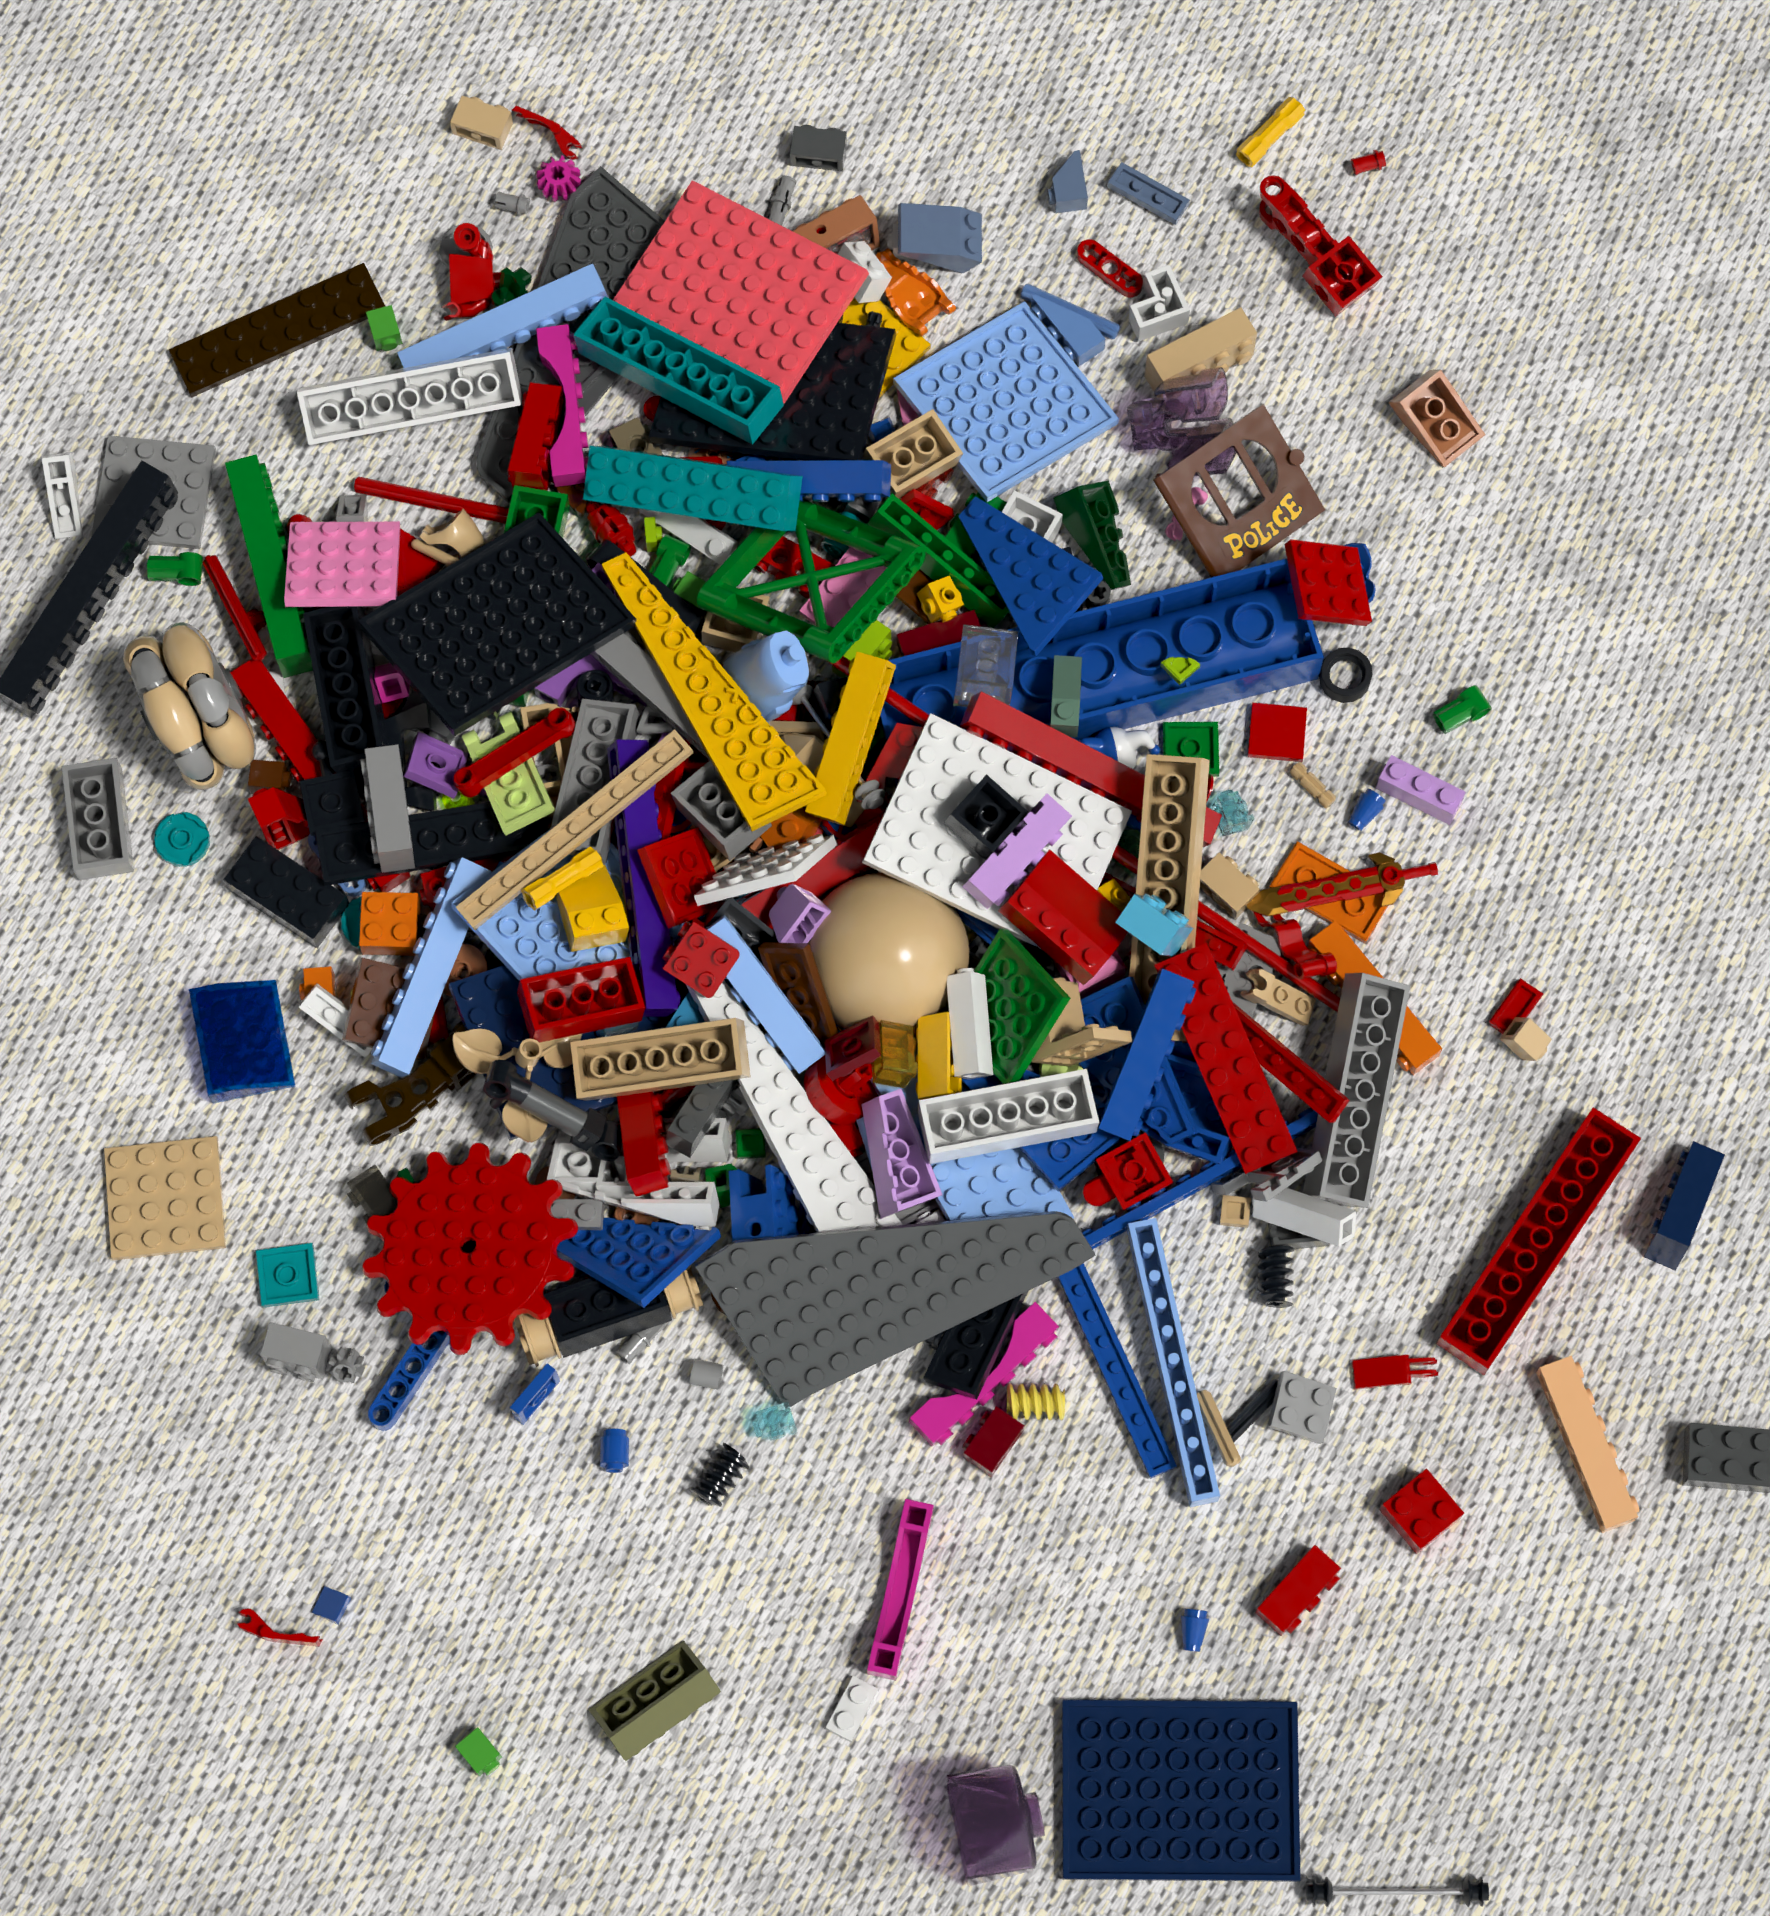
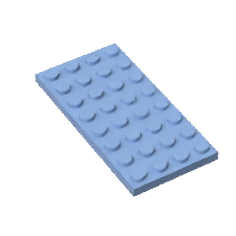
M917 1047L872 1068L874 1076L870 1079V1082L878 1096L902 1089L925 1148L917 1112L920 1100L916 1093V1083L918 1082V1068L916 1065ZM962 1084V1092L968 1091ZM1019 1147L931 1164L942 1192V1196L935 1198L947 1221L1051 1211L1065 1213L1074 1219L1060 1191L1058 1192Z

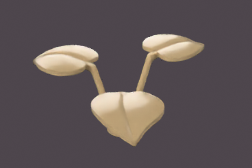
M486 1029L455 1032L452 1040L457 1058L471 1072L487 1074L491 1062L506 1060L515 1056L516 1063L521 1068L526 1069L525 1078L530 1080L533 1067L536 1066L541 1057L544 1058L547 1065L553 1068H566L572 1065L570 1042L581 1041L582 1034L540 1043L535 1039H525L521 1042L519 1048L514 1047L510 1052L499 1056L502 1051L500 1039L494 1032ZM509 1101L503 1108L502 1120L505 1127L522 1140L535 1142L545 1132L548 1125L545 1121Z

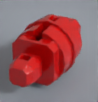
M595 501L587 503L586 510L589 514L587 517L589 530L593 533L597 542L601 544L607 539L630 557L636 553V547L633 543L635 541L633 527L629 524L624 514H621L611 504L605 503L602 505L600 502Z

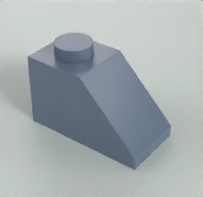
M1080 150L1072 153L1052 178V188L1047 189L1049 205L1054 204L1055 213L1087 209L1088 195Z

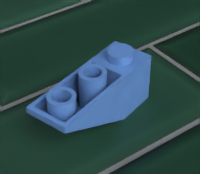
M1038 295L1032 296L1030 309L1045 324L1048 331L1061 344L1064 351L1078 367L1105 349L1106 339L1090 319Z

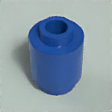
M606 1429L603 1431V1436L600 1438V1466L606 1468V1472L620 1473L623 1472V1468L629 1466V1438L626 1436V1430Z

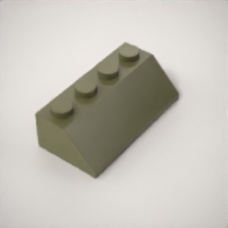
M683 1640L588 1710L626 1762L654 1740L662 1737L665 1732L680 1721L685 1720L702 1705L710 1702L721 1691L707 1669Z

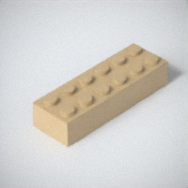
M738 1018L570 1042L576 1097L584 1101L751 1077L744 1020Z

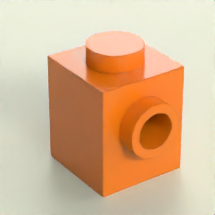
M331 966L303 968L304 983H299L301 1000L307 996L316 984H319L336 997L335 974Z

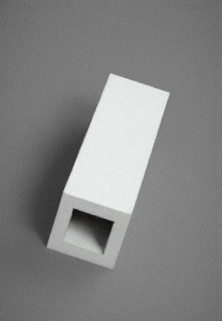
M973 968L958 969L957 974L947 977L954 1077L970 1080L993 1075L985 975L974 972Z
M1289 1188L1284 1189L1267 1202L1254 1200V1197H1252L1254 1218L1336 1246H1340L1355 1237V1210Z

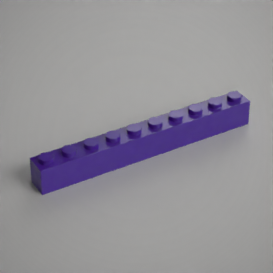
M616 739L607 748L610 781L649 751L648 740ZM655 784L615 816L624 907L629 925V952L645 1005L643 1017H668L678 1009L680 1004V994L676 990L675 984L676 977L663 970L666 961L662 957L670 945L674 946V940L670 936V931L663 918L637 851L642 847L662 840V833L658 829L657 824L659 807L655 803L654 798Z

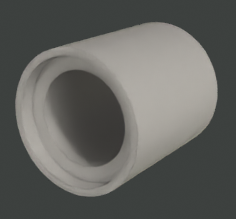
M695 1359L691 1371L690 1384L718 1390L724 1365Z

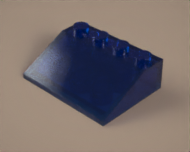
M276 980L216 983L189 989L207 1093L213 1104L296 1087Z

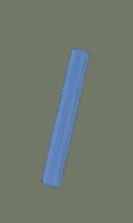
M1025 284L1021 291V298L1031 302L1032 296L1038 295L1090 319L1100 333L1106 337L1115 339L1119 333V324L1035 286Z

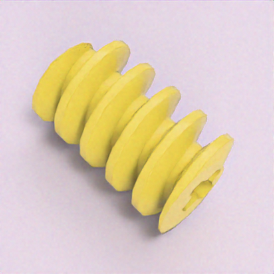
M1008 1383L1007 1414L1011 1412L1013 1418L1017 1420L1020 1412H1023L1025 1420H1029L1031 1412H1034L1036 1419L1040 1420L1043 1412H1046L1048 1420H1052L1054 1413L1057 1412L1059 1419L1063 1420L1065 1416V1388L1061 1392L1058 1384H1054L1051 1392H1049L1047 1385L1042 1384L1040 1392H1038L1035 1384L1031 1383L1028 1392H1026L1023 1383H1020L1017 1392H1015L1012 1384Z

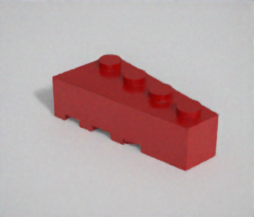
M530 382L528 392L523 394L522 416L518 419V432L508 467V482L512 483L513 489L514 485L548 490L551 474L550 450L557 441L565 399L562 386Z

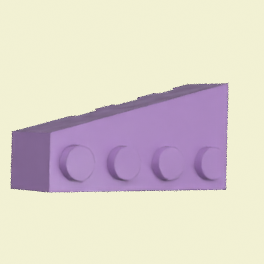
M1047 793L962 887L986 909H989L993 903L999 906L1009 895L1006 889L1012 883L1017 886L1027 875L1024 869L1030 863L1035 866L1045 855L1042 849L1048 843L1053 846L1063 835L1059 830L1072 815Z
M902 1089L878 1096L863 1103L862 1111L880 1219L942 1196Z

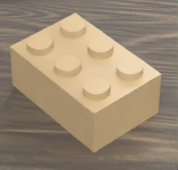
M934 409L867 447L863 453L862 460H883L891 464L890 495L893 493L900 499L912 489H917L956 466L963 452Z

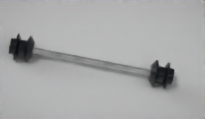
M1467 1876L1462 1882V1889H1333L1332 1882L1328 1877H1325L1323 1883H1317L1315 1878L1312 1877L1311 1883H1306V1900L1312 1901L1313 1907H1315L1317 1901H1323L1325 1906L1328 1907L1333 1900V1895H1462V1900L1467 1907L1470 1906L1472 1901H1478L1480 1906L1483 1907L1484 1901L1489 1900L1488 1882L1483 1883L1482 1876L1479 1877L1477 1883H1471Z

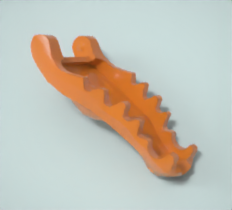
M889 248L877 253L876 257L892 277L884 294L901 322L917 335L924 336L928 332L925 324L940 312L944 311L950 315L956 310V306L947 298L934 278H930L925 272H919L914 265L911 266L906 261L902 263L892 254Z

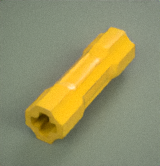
M1288 97L1275 110L1274 114L1236 149L1238 159L1246 166L1253 167L1266 154V151L1305 115L1303 105L1294 97Z
M589 846L572 857L569 863L547 877L539 878L523 888L521 892L524 901L528 907H531L534 911L551 901L557 893L577 880L585 879L604 866L601 856L597 850Z

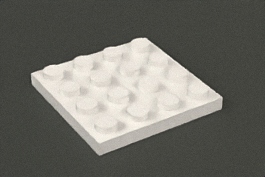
M817 834L807 838V842L798 843V840H794L782 845L780 849L774 850L772 846L758 851L757 855L750 856V853H744L736 856L735 862L724 866V871L713 875V880L701 885L702 889L694 895L697 906L798 880L837 846L834 835L823 837L822 834Z

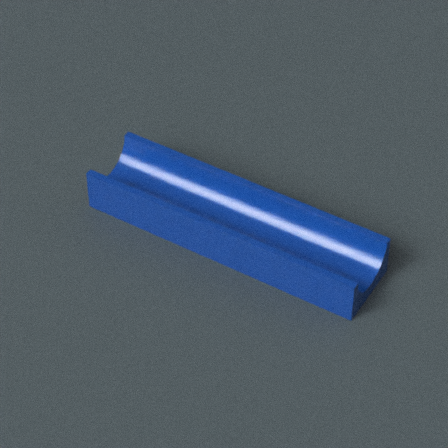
M1286 558L1075 612L1036 657L1031 654L1026 641L1018 627L888 661L896 665L889 686L892 690L930 715L931 713L960 727L971 697L981 691L1050 726L1054 655L1082 657L1078 737H1071L1079 741L1082 738L1096 737L1100 731L1109 727L1128 729L1318 680L1324 656L1313 621L1298 618ZM1170 657H1189L1200 663V668L1179 685L1161 667V662ZM884 702L879 719L885 742H887L896 723L922 727L887 702ZM893 778L895 788L900 779Z

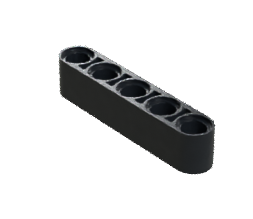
M605 539L586 559V562L593 569L597 563H605L625 552L613 542ZM631 558L646 575L649 582L661 593L662 598L670 607H673L678 613L679 618L686 626H689L696 636L703 628L705 618Z

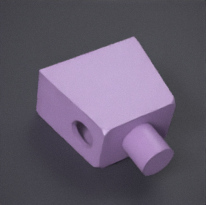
M790 884L788 887H782L778 890L776 894L778 901L770 910L769 917L779 943H808L823 920L831 913V910L810 891Z

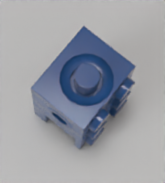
M771 1164L765 1165L767 1193L764 1194L763 1180L739 1169L729 1171L732 1242L734 1240L798 1235L796 1222L799 1220V1212L795 1206L794 1187L788 1176L781 1169Z

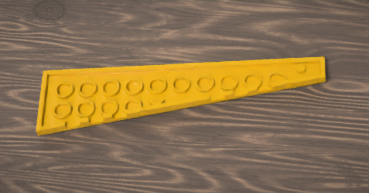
M625 552L602 563L605 575L621 603L636 618L635 627L751 832L826 796L827 791L806 765H803L795 756V752L779 737V733L775 728L770 726L763 718L758 708L749 701L748 696L705 645L703 646L689 626L683 623L673 607L667 604L662 598L661 593L649 582V579L630 556Z

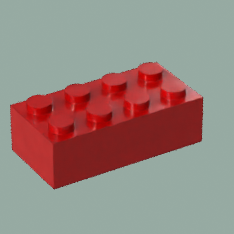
M630 957L520 979L517 991L530 1039L537 1040L539 1043L642 1021L645 1010Z

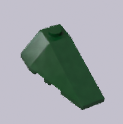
M1109 480L1077 486L1054 497L1057 512L1063 514L1062 523L1097 571L1102 573L1103 579L1110 589L1115 590L1130 586L1131 581L1127 557L1119 547V539L1123 538L1122 529H1116L1114 517L1119 515V509Z

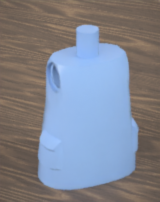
M787 630L774 633L764 639L751 641L742 646L741 650L729 656L723 664L726 672L748 696L749 701L758 708L767 722L780 717L791 708L794 696L807 684L809 677L805 650L796 636Z

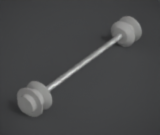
M805 685L794 696L792 705L803 703L826 737L829 738L830 731L808 701L813 693V688L811 685ZM860 776L858 782L860 786L855 792V798L862 800L861 807L863 809L873 810L880 807L886 796L885 790L878 789L880 784L877 780L864 781Z

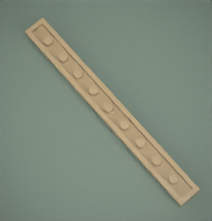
M674 729L457 905L456 909L474 930L479 928L521 894L523 888L542 877L693 754L691 747Z

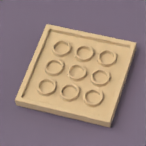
M217 1136L104 1148L112 1260L226 1248L219 1140Z

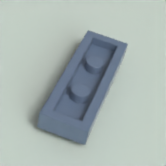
M1123 162L1120 163L1108 182V188L1175 225L1190 204L1188 198Z

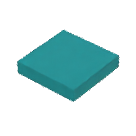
M313 1243L256 1250L261 1306L263 1308L320 1300Z

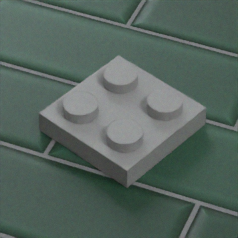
M1287 1371L1280 1372L1267 1427L1318 1444L1324 1443L1337 1388Z

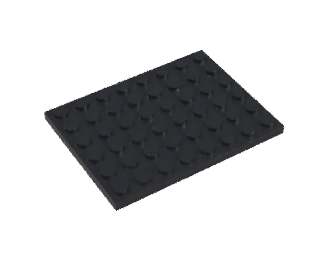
M842 323V326L836 325L784 406L753 445L663 397L660 398L649 433L650 443L804 461L862 460L896 339V331L892 328Z
M537 513L396 597V600H391L358 620V625L449 731L456 736L635 627L636 618L540 513Z

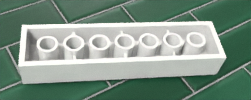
M512 348L301 387L297 391L308 445L520 406L523 399Z

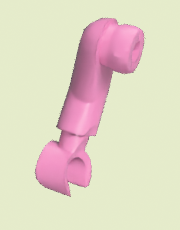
M1192 487L1191 492L1194 505H1203L1207 501L1208 494L1199 487ZM1173 515L1172 523L1167 526L1165 533L1170 539L1174 541L1178 539L1180 541L1183 536V530Z

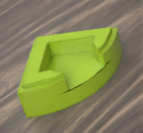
M1170 657L1161 662V667L1180 685L1200 668V663L1189 657Z

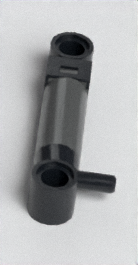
M506 1060L491 1062L483 1085V1091L492 1098L490 1100L492 1108L498 1109L507 1100L570 1135V1143L587 1152L592 1147V1153L598 1159L614 1161L619 1157L623 1144L620 1124L606 1121V1116L592 1108L585 1112L518 1074L517 1068L511 1062Z

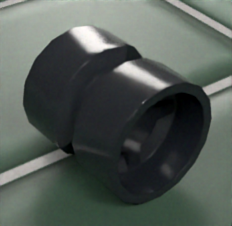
M589 670L580 676L577 682L579 708L582 699L614 702L612 679L607 673L601 670Z

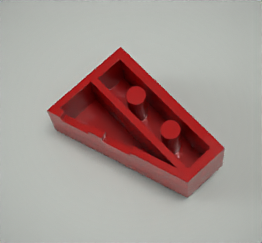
M274 787L257 790L253 793L252 797L248 798L265 839L272 847L280 850L309 836L310 832L303 799Z

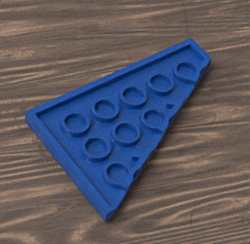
M975 496L960 513V522L969 535L973 546L976 548L996 589L1004 600L1010 615L1018 626L1031 654L1036 657L1103 580L1102 573Z
M1130 976L1081 999L1085 1026L1090 1024H1098L1099 1028L1117 1026L1119 1030L1131 1031L1132 1037L1145 1007L1135 980ZM1129 1044L1079 1064L1097 1077L1103 1086L1111 1090ZM1164 1056L1160 1066L1164 1068L1163 1075L1158 1084L1153 1083L1150 1091L1154 1095L1148 1110L1143 1109L1141 1117L1146 1121L1147 1125L1159 1132L1160 1136L1169 1144H1175L1198 1133L1168 1059Z
M1026 1070L1019 1081L1040 1078V1075ZM994 1073L991 1076L970 1080L962 1078V1084L968 1091L1003 1085ZM1094 1098L1098 1119H1100L1105 1104ZM1098 1128L1096 1133L1019 1148L1059 1192L1123 1138Z
M603 1218V1230H578L574 1237L560 1242L557 1247V1255L644 1308L719 1240L721 1234L716 1227H712L711 1230L694 1229L693 1225L687 1224L675 1225L674 1223L652 1222L651 1225L635 1224L634 1220Z

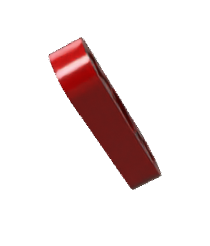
M1087 239L1079 244L1077 259L1083 266L1125 297L1133 298L1141 293L1143 279L1137 271L1095 240ZM1085 250H1094V256H1084ZM1107 263H1112L1116 265L1118 270L1114 274H1107L1103 271L1102 267ZM1132 280L1136 281V282H1135V287H1134V286H1130L1129 288L1126 287V281H1128V282H1131Z

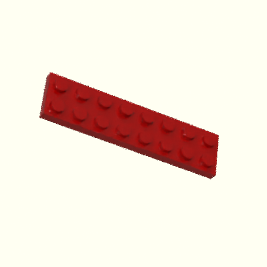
M1207 942L1155 964L1157 973L1162 968L1194 981L1192 987L1196 988V992L1191 1004L1186 1003L1182 1014L1186 1015L1181 1028L1245 1174L1298 1152Z

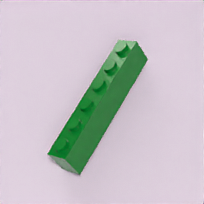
M893 493L867 523V525L923 546L926 555L920 570L934 581L950 575L955 587L961 593L964 606L970 611L975 610L977 617L992 630L1009 612L989 574Z

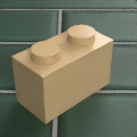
M461 96L450 125L454 135L502 150L513 125L511 111L504 106H493L484 103L477 97L468 98Z
M1219 852L1201 870L1200 888L1236 920L1247 909V904L1259 893L1260 889L1258 888L1257 881L1249 874L1244 875L1237 869L1238 865L1231 857H1224Z

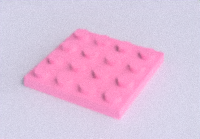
M400 521L290 522L284 595L285 607L383 606L391 600H396Z

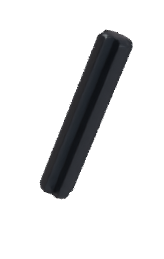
M1274 1379L1227 1426L1233 1442L1272 1405L1278 1384L1277 1379Z

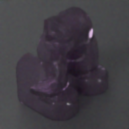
M1222 367L1206 368L1200 371L1199 374L1166 380L1157 386L1154 391V396L1163 394V398L1143 399L1127 407L1134 451L1157 448L1162 451H1172L1171 460L1167 464L1168 469L1234 424L1231 418L1219 419L1228 402L1227 378ZM1181 420L1182 423L1210 421L1208 425L1172 428L1171 422ZM1233 446L1205 464L1209 475L1223 474L1228 471L1236 455Z

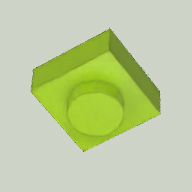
M645 517L647 552H657L658 542H661L663 538L662 526H656L655 517Z

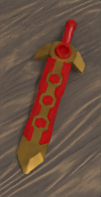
M1380 852L1369 854L1368 857L1377 867L1351 871L1303 883H1293L1264 889L1247 904V909L1268 917L1322 904L1382 894L1383 892L1385 895L1381 906L1393 905L1402 894L1405 880L1438 875V868L1436 862H1431L1427 865L1402 869L1401 865L1395 862V859Z

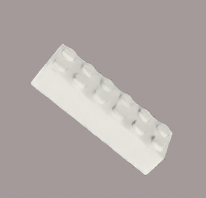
M1087 1069L919 1100L917 1109L929 1164L1096 1133L1099 1125Z

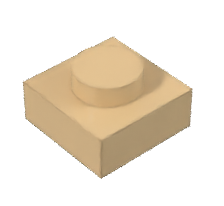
M1222 1195L1220 1225L1248 1228L1251 1198Z

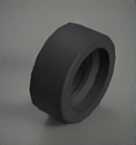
M1349 647L1338 648L1330 652L1323 660L1319 674L1320 686L1324 693L1332 700L1341 703L1354 702L1362 698L1369 689L1373 675L1372 665L1367 656L1359 650ZM1339 661L1355 663L1362 673L1361 682L1353 689L1337 687L1330 679L1332 666Z

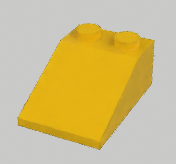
M605 865L585 879L577 880L555 895L571 952L626 941L629 931L628 921L623 903Z

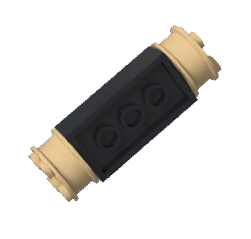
M689 1266L644 1308L592 1277L543 1294L552 1307V1312L548 1318L537 1320L529 1314H520L514 1319L529 1365L535 1364L537 1367L541 1360L556 1355L559 1359L562 1358L560 1350L563 1358L670 1322L672 1317L676 1319V1314L694 1308L696 1311H699V1307L703 1306V1302L691 1266Z

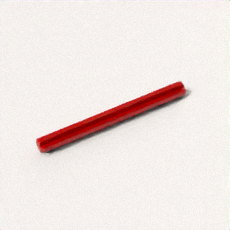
M356 477L354 483V490L357 493L452 513H458L464 509L471 517L506 524L509 508L364 477Z

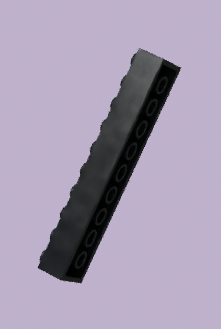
M141 460L1 675L0 698L5 704L31 719L35 713L39 714L46 703V696L50 690L54 691L57 688L61 679V673L73 663L75 659L74 653L79 645H84L88 640L90 628L94 622L97 623L101 620L105 612V605L109 599L113 600L120 588V582L132 572L134 568L133 562L138 554L141 555L145 552L149 544V537L153 531L157 532L163 523L162 517L168 509H172L176 504L178 491L169 475Z

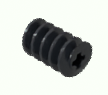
M1276 1245L1259 1250L1258 1257L1262 1260L1258 1262V1269L1261 1272L1258 1273L1257 1278L1261 1283L1257 1285V1289L1261 1294L1257 1296V1301L1260 1304L1273 1308H1286L1293 1305V1303L1285 1301V1298L1293 1296L1292 1291L1285 1290V1287L1294 1284V1281L1286 1279L1287 1275L1294 1273L1293 1269L1286 1268V1264L1294 1262L1293 1258L1286 1256V1253L1294 1251L1293 1247Z
M723 1443V1446L727 1452L717 1450L716 1452L720 1461L714 1459L709 1461L713 1470L706 1468L702 1470L706 1480L696 1478L695 1483L699 1489L689 1488V1491L709 1506L716 1505L721 1507L722 1503L718 1498L719 1495L727 1498L730 1496L725 1487L735 1488L736 1485L732 1478H743L739 1468L750 1469L746 1459L726 1443Z

